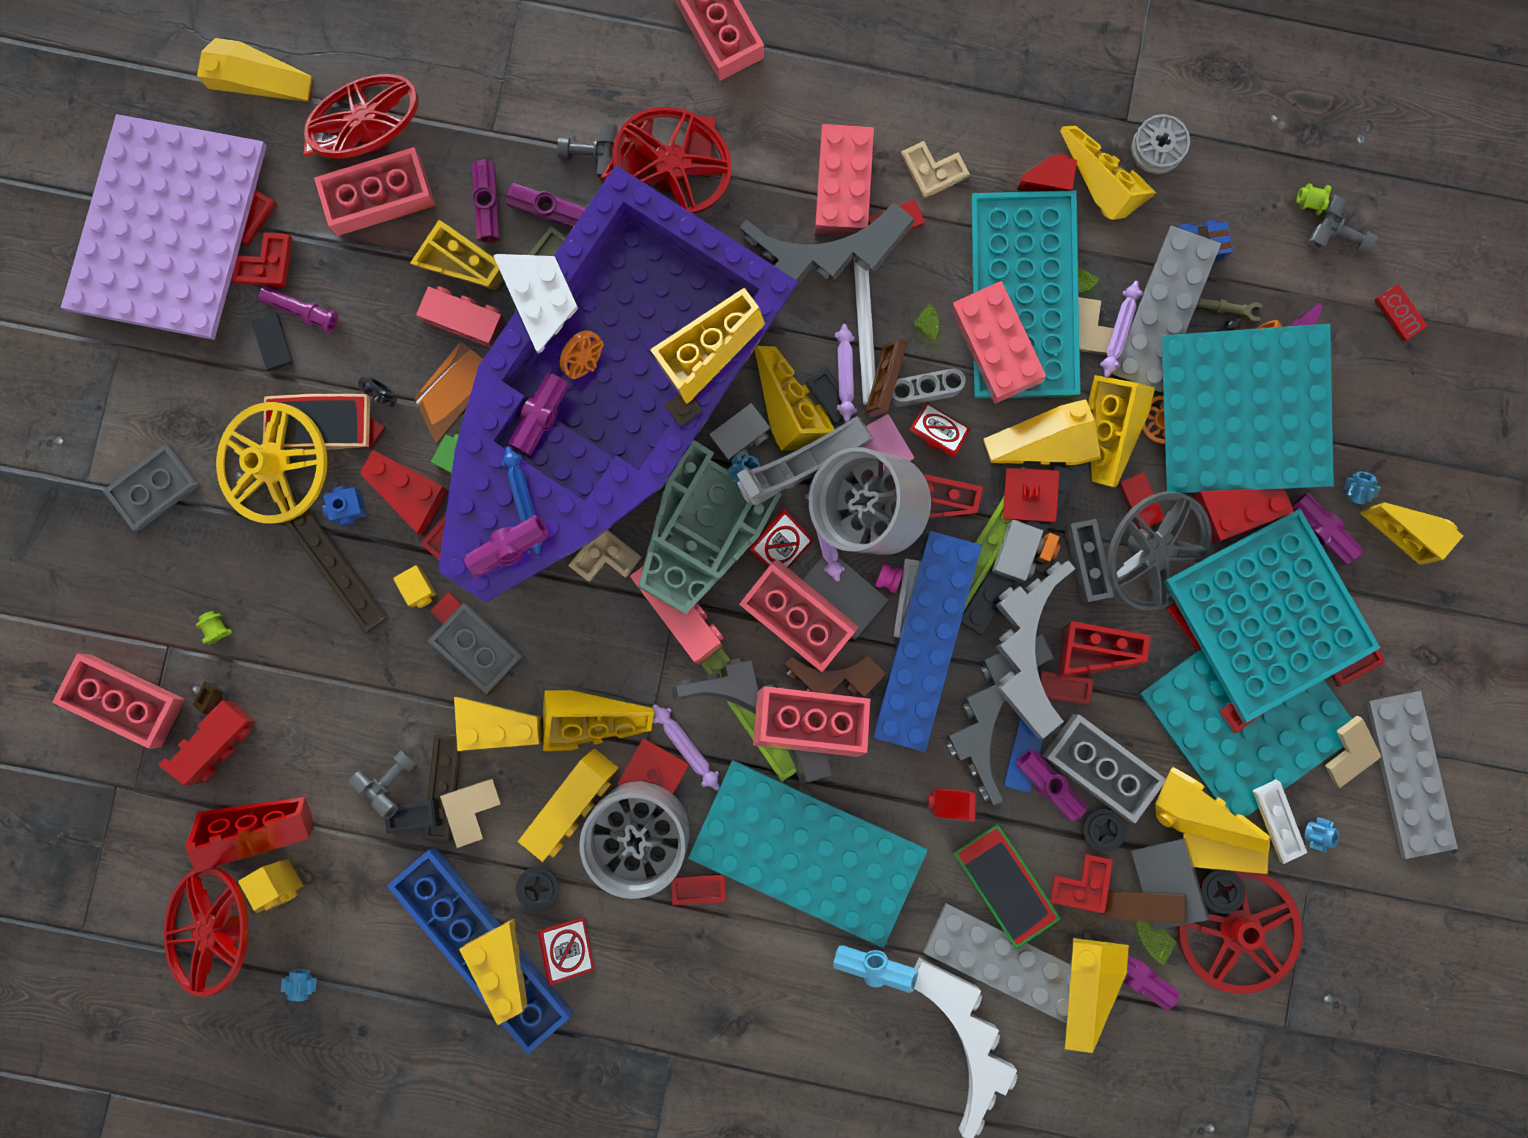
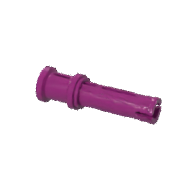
M263 286L259 292V301L298 316L307 325L313 324L323 328L325 333L330 334L337 325L339 315L336 311L329 312L319 308L317 303L302 302L268 286Z

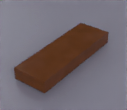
M901 339L883 346L865 409V414L870 417L888 412L907 345Z
M1108 891L1103 919L1187 923L1186 894Z

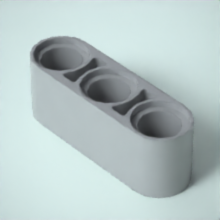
M948 369L898 379L891 403L897 407L954 397L963 389L965 376L958 369ZM946 379H956L958 387L950 388L946 384ZM920 384H931L933 387V392H923L920 388ZM899 387L904 388L908 396L906 398L897 397L895 389Z

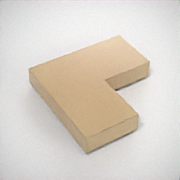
M924 141L901 151L900 155L923 199L970 176L959 152L935 163Z
M1078 297L1079 351L1107 355V349L1114 328L1098 326L1101 301Z
M607 530L597 539L584 546L568 566L588 582L593 579L605 563H608L627 578L641 561L642 557Z
M1359 716L1354 717L1336 731L1345 751L1325 765L1334 785L1339 788L1381 758L1364 720Z
M492 778L440 796L456 847L459 848L483 839L475 813L500 805Z

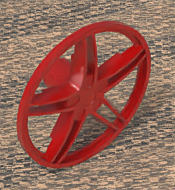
M393 74L372 75L350 82L332 92L315 107L305 125V139L315 153L327 158H348L369 151H377L403 131L413 119L419 103L417 91L409 80ZM374 85H393L376 95L369 102L362 91V88ZM357 91L360 103L355 104L352 92ZM409 93L410 106L402 120L385 114L400 103L399 99ZM348 95L350 111L338 112L322 117L333 104ZM340 132L332 150L318 145L315 140V134ZM359 140H361L363 144L362 146L350 149L352 146H356Z
M654 107L633 115L620 128L612 150L613 167L617 165L622 168L620 154L622 143L626 137L635 144V148L652 161L651 164L633 176L639 179L653 170L654 174L640 181L648 186L655 184L658 188L665 191L671 190L679 205L695 215L709 209L724 194L731 176L729 150L717 130L700 116L675 107ZM659 117L679 119L667 146L637 127V125L643 121ZM683 121H687L689 124L681 146L676 144L675 140ZM693 125L701 129L713 141L721 159L686 154ZM687 175H722L721 182L715 193L706 201L695 206ZM680 181H682L686 196L689 199L691 207H688L686 203L685 197L678 183Z
M212 867L199 872L194 870L189 872L176 886L170 898L165 916L164 947L171 973L186 992L198 997L219 994L234 981L241 969L247 950L249 923L245 900L239 886L228 873L219 868ZM203 876H215L228 886L213 906H211L207 889H203L200 879ZM187 891L194 924L175 929L177 911L182 897ZM235 903L237 904L239 915H231L234 911L233 906ZM191 930V938L175 940V934ZM236 942H239L238 949L235 947ZM195 944L190 979L180 965L175 945ZM215 953L232 968L220 983L212 987H205L207 974L211 972Z
M1232 871L1242 881V877H1248L1267 884L1280 895L1285 903L1252 915L1246 891L1245 900L1240 909L1229 913L1228 917L1208 914V920L1220 922L1219 930L1196 923L1178 926V940L1187 963L1202 980L1225 992L1251 994L1272 987L1289 973L1301 949L1302 922L1294 900L1277 881L1262 873ZM1203 879L1198 882L1200 889L1202 888ZM1288 907V912L1263 924L1260 923L1259 919ZM1292 918L1293 943L1286 961L1281 965L1275 958V954L1264 942L1265 933ZM1188 927L1224 939L1209 973L1199 965L1191 951L1188 940ZM1227 948L1231 949V953L1223 963L1215 978L1212 977ZM1260 948L1278 971L1274 973L1253 950ZM1242 952H1247L1271 976L1266 980L1251 985H1232L1222 982L1228 971L1232 970Z

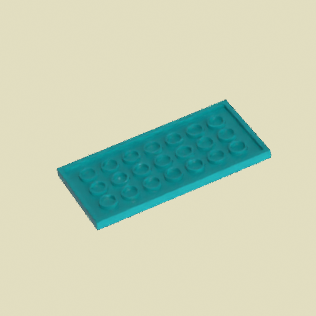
M1076 191L972 193L973 293L1002 281L1046 374L1043 383L1009 398L1079 397L1080 351ZM974 361V398H992Z
M732 760L688 859L884 948L928 849Z

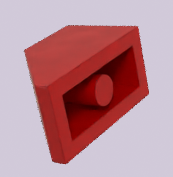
M1064 154L1052 155L1022 175L1017 189L1029 192L1072 191L1077 160L1071 159L1070 156Z

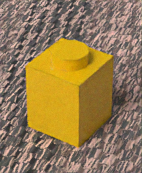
M418 565L393 578L408 606H417L420 609L432 602L431 598L437 595L423 568Z

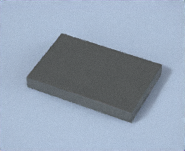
M165 443L105 488L103 492L132 531L137 533L200 486V484L171 445Z
M822 556L803 580L859 625L856 632L851 636L855 640L889 599L839 557L837 562L844 566L845 569L840 574V581L835 582L833 577L824 571L828 563Z
M466 602L428 639V642L486 695L523 656Z
M1185 838L1131 851L1143 892L1186 894L1187 923L1152 922L1154 931L1209 919Z

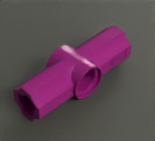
M477 160L475 163H472L474 190L472 200L475 205L476 235L478 241L491 243L500 240L498 214L500 204L497 199L495 163L487 160ZM484 198L492 199L488 205H480Z
M515 183L510 186L507 193V206L538 216L544 222H555L570 228L574 227L586 209L585 207L556 198L550 192H539ZM545 203L553 204L551 209L548 211H542L540 209L542 205Z
M547 373L534 398H529L522 408L521 421L508 442L511 447L525 455L530 456L543 432L548 431L554 424L557 416V407L569 387L568 382L557 375Z
M1309 492L1302 495L1292 504L1294 511L1301 509L1320 544L1326 546L1344 566L1361 554L1363 551L1362 547L1344 530L1345 525L1343 521L1334 513L1326 511Z
M534 515L513 528H502L495 531L490 536L491 541L465 555L466 567L473 576L478 578L499 565H510L519 561L523 557L524 551L548 538L549 531L547 526L539 516Z
M1030 749L1020 756L1016 767L1035 785L1038 794L1045 796L1068 821L1074 822L1076 819L1081 818L1086 812L1087 804L1069 787L1066 778L1057 774L1034 749ZM1051 780H1053L1054 782V788L1052 789V791H1050L1049 784Z
M1128 955L1127 974L1123 982L1140 995L1144 994L1168 1012L1177 1003L1180 992L1168 982L1158 977L1157 973L1138 959L1135 960Z

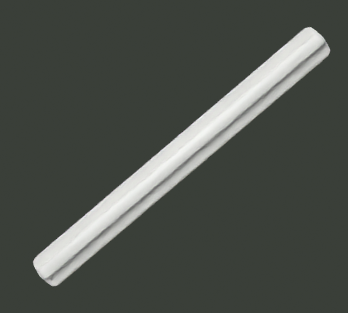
M854 257L863 404L867 405L875 378L869 269L867 271L863 270L855 263L857 258Z

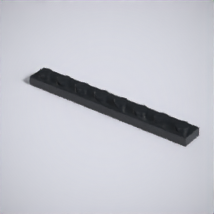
M1057 462L1052 470L1059 471L1057 513L1088 462L1078 465H1066V462ZM1020 521L1026 525L1043 530L1041 538L1051 522ZM993 566L963 613L961 620L963 625L979 635H983L998 610L996 605L1001 601L999 596L1009 587L1012 588L1015 583L1012 579L992 573Z

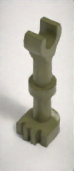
M1200 297L1195 310L1202 308L1213 310L1215 314L1220 315L1224 313L1239 315L1246 322L1254 324L1260 321V317L1253 316L1251 310L1261 309L1262 304L1254 302L1250 305L1227 303L1226 299L1212 300Z

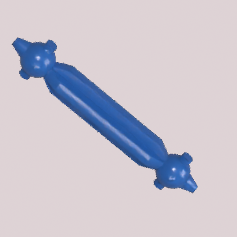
M506 447L505 456L501 464L503 467L509 468L508 479L522 523L534 516L535 512L523 471L518 467L522 457L520 454L514 453L510 447ZM543 541L531 547L535 554H540V546Z

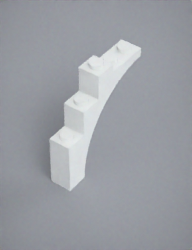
M919 957L914 967L918 969V977L914 989L932 1000L947 1015L956 1028L964 1047L969 1072V1090L959 1131L964 1138H974L975 1134L979 1135L985 1123L983 1117L986 1110H991L995 1103V1091L1006 1096L1008 1089L1012 1090L1018 1078L1017 1070L1013 1064L989 1053L990 1049L994 1050L996 1048L1000 1035H998L999 1030L994 1024L971 1013L972 1010H977L982 999L979 987Z

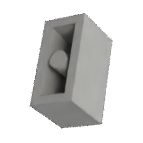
M750 403L710 433L709 436L720 453L730 463L735 456L739 455L742 457L747 452V449L754 444L758 447L768 440L769 436L767 434L770 433V426L752 403Z
M1015 520L1009 522L992 573L1020 583L1026 581L1027 578L1031 579L1036 564L1032 563L1036 553L1039 554L1045 541V539L1041 538L1043 530Z

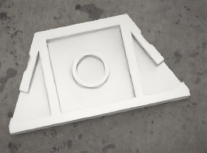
M494 255L496 263L537 353H540L545 349L544 346L551 337L561 330L563 323L570 319L578 309L555 256Z

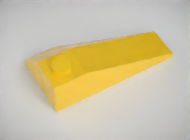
M215 38L201 51L197 77L208 89L309 102L313 80L312 76L240 41Z
M1063 126L1060 132L1073 158L1077 160V166L1095 203L1101 208V213L1111 220L1126 218L1156 194L1133 170L1127 173L1118 166L1120 161L1114 155L1110 156L1109 154L1102 153L1100 151V144L1077 126Z
M757 346L755 354L770 429L780 450H799L835 430L823 407L820 404L816 406L807 395L810 392L807 386H801L793 377V368L777 347Z
M1094 375L1089 397V408L1092 410L1095 420L1101 458L1091 461L1092 482L1117 487L1149 415L1155 387Z
M1086 399L1061 405L983 439L991 463L1023 464L1025 461H1041V464L1050 465V462H1066V465H1078L1101 458L1095 420Z
M545 690L543 703V751H570L579 749V744L591 741L595 745L603 743L602 739L612 736L624 738L649 732L652 730L654 708L572 690Z
M1174 767L1170 770L1155 803L1156 818L1161 824L1166 827H1173L1183 833L1264 854L1269 852L1270 836L1243 815H1233L1225 806L1226 802L1219 797L1216 800L1212 799L1202 791L1205 786L1194 778Z
M1073 938L1065 1049L1093 1053L1127 974L1129 945Z

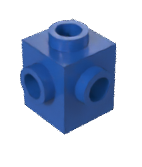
M346 486L331 489L330 494L323 495L325 503H322L324 516L333 523H339V526L354 524V519L367 516L362 492L355 487L349 489Z

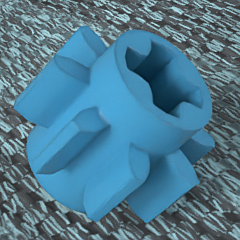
M746 452L742 457L737 455L731 460L733 465L728 471L731 472L732 481L737 483L740 481L737 476L739 472L746 468H758L760 464L758 458L749 456Z
M1357 472L1356 475L1353 474L1352 478L1347 477L1343 489L1348 490L1346 495H1348L1349 500L1352 502L1366 504L1368 501L1371 502L1372 498H1377L1381 487L1377 485L1378 481L1374 475L1368 472Z
M1318 817L1316 823L1312 821L1308 823L1305 830V840L1311 842L1310 848L1325 853L1327 852V847L1335 848L1339 839V830L1333 828L1334 822Z
M290 970L289 976L282 978L281 992H286L287 999L290 1001L308 1000L309 994L316 991L317 978H312L310 970Z

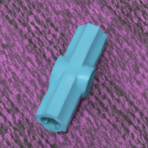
M842 945L838 947L833 962L835 969L862 977L867 985L871 987L887 985L910 993L913 992L916 986L918 969L890 961L883 952L878 950L865 953Z

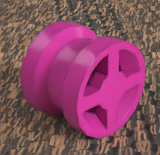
M883 562L875 586L878 588L886 587L890 592L895 593L904 569L900 567L895 569L890 567L889 563Z

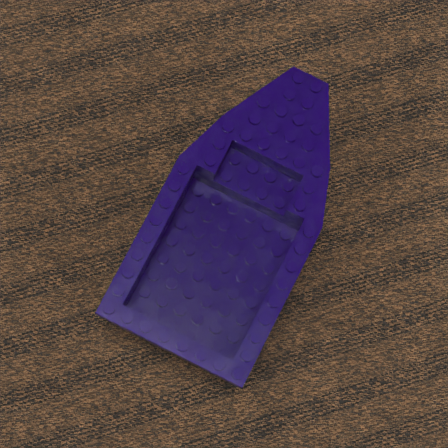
M615 165L554 255L578 307L576 312L563 323L561 330L551 337L544 346L545 349L537 353L517 309L478 366L454 452L438 572L486 603L591 543L664 486L798 285V281L617 165ZM745 288L758 305L765 325L694 397L702 408L703 413L680 428L664 406L666 402L679 393L658 365L650 349ZM590 330L597 334L604 343L601 355L596 363L597 367L594 371L590 370L582 377L572 379L564 374L560 368L562 351L574 335L581 331ZM567 362L568 370H570L571 365L569 362ZM547 373L554 374L568 382L569 387L557 407V416L554 424L548 431L543 432L530 456L525 455L511 447L508 442L521 421V411L526 401L531 397L534 398ZM506 447H510L514 453L520 454L522 457L518 467L523 471L535 515L539 516L547 526L549 531L548 538L543 540L540 546V554H535L533 549L529 548L523 552V557L519 561L510 565H499L477 578L466 567L465 555L491 541L490 536L495 531L502 528H513L521 523L508 479L509 468L503 467L501 464L505 456Z

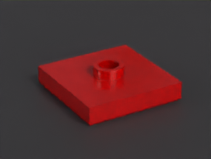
M643 738L617 785L639 781L659 785L673 794L689 763ZM659 805L656 806V808H658V809H660V810H662V811L664 810V809L661 808Z

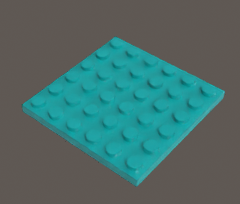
M1330 324L1162 335L1167 492L1195 493L1218 490L1334 486Z
M1301 509L1282 517L1163 581L1243 723L1251 721L1380 649L1378 642Z
M1202 650L1195 652L1138 693L1214 800L1218 797L1226 802L1225 806L1235 816L1240 814L1247 817L1259 808L1253 790L1274 780L1280 781L1284 790L1344 747L1336 731L1352 720L1327 683L1322 680L1265 712L1240 732L1233 733L1218 713L1219 710L1231 701Z

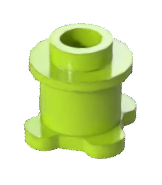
M1308 183L1305 188L1302 187L1297 195V203H1300V209H1315V214L1320 215L1328 207L1331 186L1326 185L1324 189H1320Z
M210 611L198 618L199 622L196 624V627L200 628L205 636L202 639L203 644L215 643L232 633L231 629L224 627L220 619L222 617L221 613L215 614L214 611Z

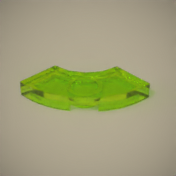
M1134 920L1141 945L1153 959L1165 965L1176 941L1168 935L1166 929L1154 931L1152 921Z

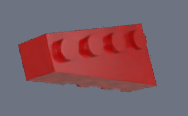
M305 797L201 811L197 813L185 849L194 871L199 872L307 840L310 837L314 821Z

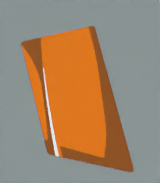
M462 342L457 345L415 396V401L435 443L441 439L467 407L478 366L483 358Z

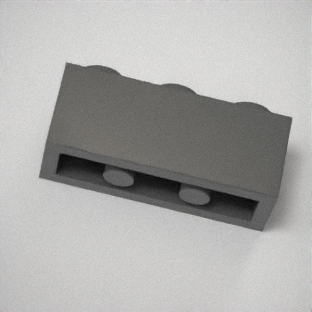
M1097 519L1072 523L1064 527L1072 565L1075 568L1074 574L1081 604L1114 597Z

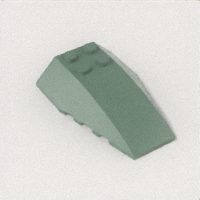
M695 440L665 483L638 585L640 589L684 615L691 610L758 539L782 495L778 492L759 505H753L752 502L748 503L742 496L738 484L732 481L731 472L710 460L714 452Z

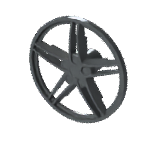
M1168 491L1156 493L1143 499L1126 514L1112 538L1107 562L1110 583L1121 600L1134 608L1150 611L1159 610L1175 603L1163 582L1170 578L1169 562L1175 560H1197L1195 563L1197 564L1210 555L1212 532L1210 521L1204 508L1187 495ZM1176 500L1177 502L1172 511H1168L1156 532L1138 515L1143 509L1156 502ZM1190 508L1196 515L1200 525L1201 545L1175 541L1185 523ZM1135 518L1143 529H1139L1132 520ZM1128 526L1131 535L1127 545L1129 551L1135 555L1123 564L1124 566L1116 572L1117 549L1121 537ZM1177 550L1198 551L1199 555H1177ZM1149 570L1150 589L1153 591V600L1142 601L1128 595L1122 586Z

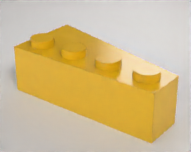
M743 288L650 350L662 371L684 402L688 404L765 325L758 305Z
M594 748L579 761L518 840V843L542 862L549 855L554 858L563 847V844L560 843L565 835L569 838L579 826L576 821L581 815L586 817L593 809L595 804L592 801L597 795L602 797L611 785L608 781L619 767Z

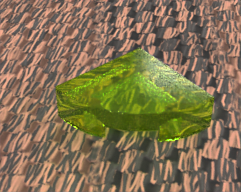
M1078 267L1079 294L1089 291L1099 281V278Z
M929 303L913 326L934 341L939 331V319L935 308Z

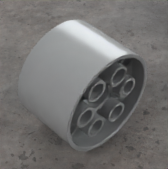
M861 447L847 448L830 456L816 472L809 492L810 516L819 535L831 546L851 552L890 555L905 550L922 534L931 510V495L928 483L917 466L903 457ZM883 463L887 466L885 472L883 471ZM854 476L858 480L859 484H854L851 482ZM848 510L850 513H853L852 515L845 517V511ZM886 523H887V526H888V527H887V529L884 531V530H883V529H884V526H885ZM871 534L870 543L865 544L868 535Z
M639 781L621 784L613 788L599 800L581 831L580 856L587 874L601 889L622 898H644L661 891L673 881L683 863L690 836L687 814L679 800L671 792L659 785ZM628 799L630 810H627L620 800ZM639 802L646 803L649 807V812L646 814L639 813L636 810V804ZM659 805L664 811L655 817L652 813L656 806ZM615 811L620 812L624 817V821L615 823L611 819V813ZM666 820L670 824V829L661 831L657 828L656 822ZM596 824L611 829L608 833H594ZM647 829L650 832V837L647 836ZM632 832L636 837L642 838L639 846L635 841L630 842ZM608 838L615 839L619 842V848L610 849L606 844V840ZM664 838L678 839V847L668 844ZM660 846L665 850L666 855L656 857L652 853V848ZM618 855L621 861L614 871L606 864ZM633 855L640 860V864L638 866L629 865L627 857ZM648 861L656 872V875L647 877L645 864Z

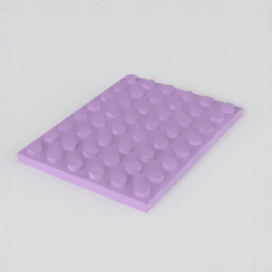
M116 114L61 308L68 312L215 340L267 145L263 141Z

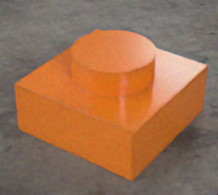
M1052 533L1044 536V545L1041 552L1037 554L1036 561L1046 564L1051 559H1056L1060 550V545L1057 544L1059 536Z

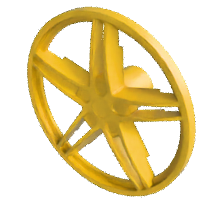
M265 402L245 409L230 422L220 440L216 458L219 485L230 505L250 520L275 524L287 522L300 516L317 499L326 478L327 452L318 427L304 412L283 403ZM273 410L271 420L267 423L262 445H258L235 432L237 427L250 416L262 411ZM288 414L304 425L313 440L315 449L283 450ZM233 435L234 437L238 438L240 441L249 445L250 447L245 449L244 447L230 439L231 436ZM228 445L240 455V467L245 472L236 482L237 485L232 491L225 474V454ZM316 455L317 460L290 464V457ZM317 464L315 478L309 492L298 505H295L284 471ZM256 478L257 480L252 485H250L238 499H236V497L252 482V480ZM266 482L274 502H277L282 514L261 515L247 509L241 503ZM284 496L287 498V501H288L290 510H289V508H288V505H287V503H286V500H285Z

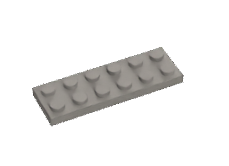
M1174 226L1169 227L1132 320L1122 354L1117 359L1121 366L1112 372L1111 375L1130 382L1155 387V391L1162 392V335L1186 333L1221 243Z
M1421 691L1366 701L1374 741L1381 755L1379 762L1401 858L1409 859L1458 849Z
M945 903L923 950L924 954L1067 1023L1071 964L1029 943L1016 950L1004 931Z

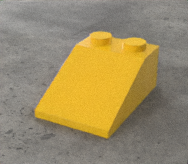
M1385 502L1363 509L1360 512L1364 518L1419 565L1444 560L1463 537L1457 531V526L1447 519Z

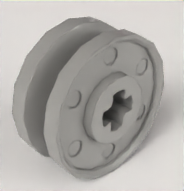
M1167 114L1154 115L1145 120L1134 135L1131 144L1132 157L1137 166L1145 172L1152 174H1165L1175 169L1188 153L1190 146L1189 131L1183 122ZM1158 142H1161L1163 146H1158Z

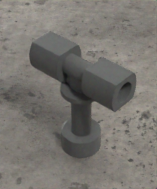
M601 123L600 140H595L594 145L571 143L570 138L559 137L557 144L558 158L569 159L570 154L591 155L594 161H598L597 176L600 178L612 160L613 145L618 133L617 125Z
M1333 195L1329 199L1327 209L1322 213L1325 216L1322 223L1314 228L1307 244L1315 249L1322 250L1330 237L1334 238L1339 234L1357 243L1356 249L1367 254L1374 246L1378 235L1370 231L1362 234L1344 225L1345 219L1341 215L1348 201L1341 196Z
M402 750L394 757L397 762L380 781L376 778L371 781L360 771L356 772L348 781V784L359 795L367 796L372 801L371 806L387 820L399 809L388 797L390 793L388 787L404 769L410 772L417 764Z

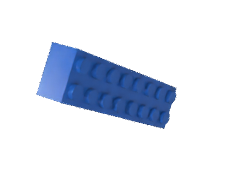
M933 531L927 533L871 735L873 738L926 752L982 545Z
M434 847L425 852L388 884L387 887L487 1006L459 949L472 940L499 927L501 924L438 849ZM519 947L520 965L523 971L528 1005L523 1012L501 1024L528 1055L565 1023L574 1011L554 987L548 985L547 979Z

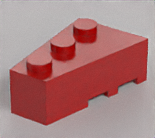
M374 450L370 453L360 472L416 533L425 536L448 493L446 488Z
M923 474L931 495L929 518L978 513L983 487Z
M1285 489L1200 491L1192 495V498L1204 508L1209 518L1212 532L1211 544L1294 512Z
M1071 621L1064 626L1057 678L1138 667L1148 660L1150 635Z
M221 701L197 725L199 729L189 741L183 739L178 744L181 750L170 761L164 758L158 765L183 786L207 783L217 773L215 768L220 762H225L234 753L235 749L233 747L239 740H244L251 733V726L255 720L234 702Z

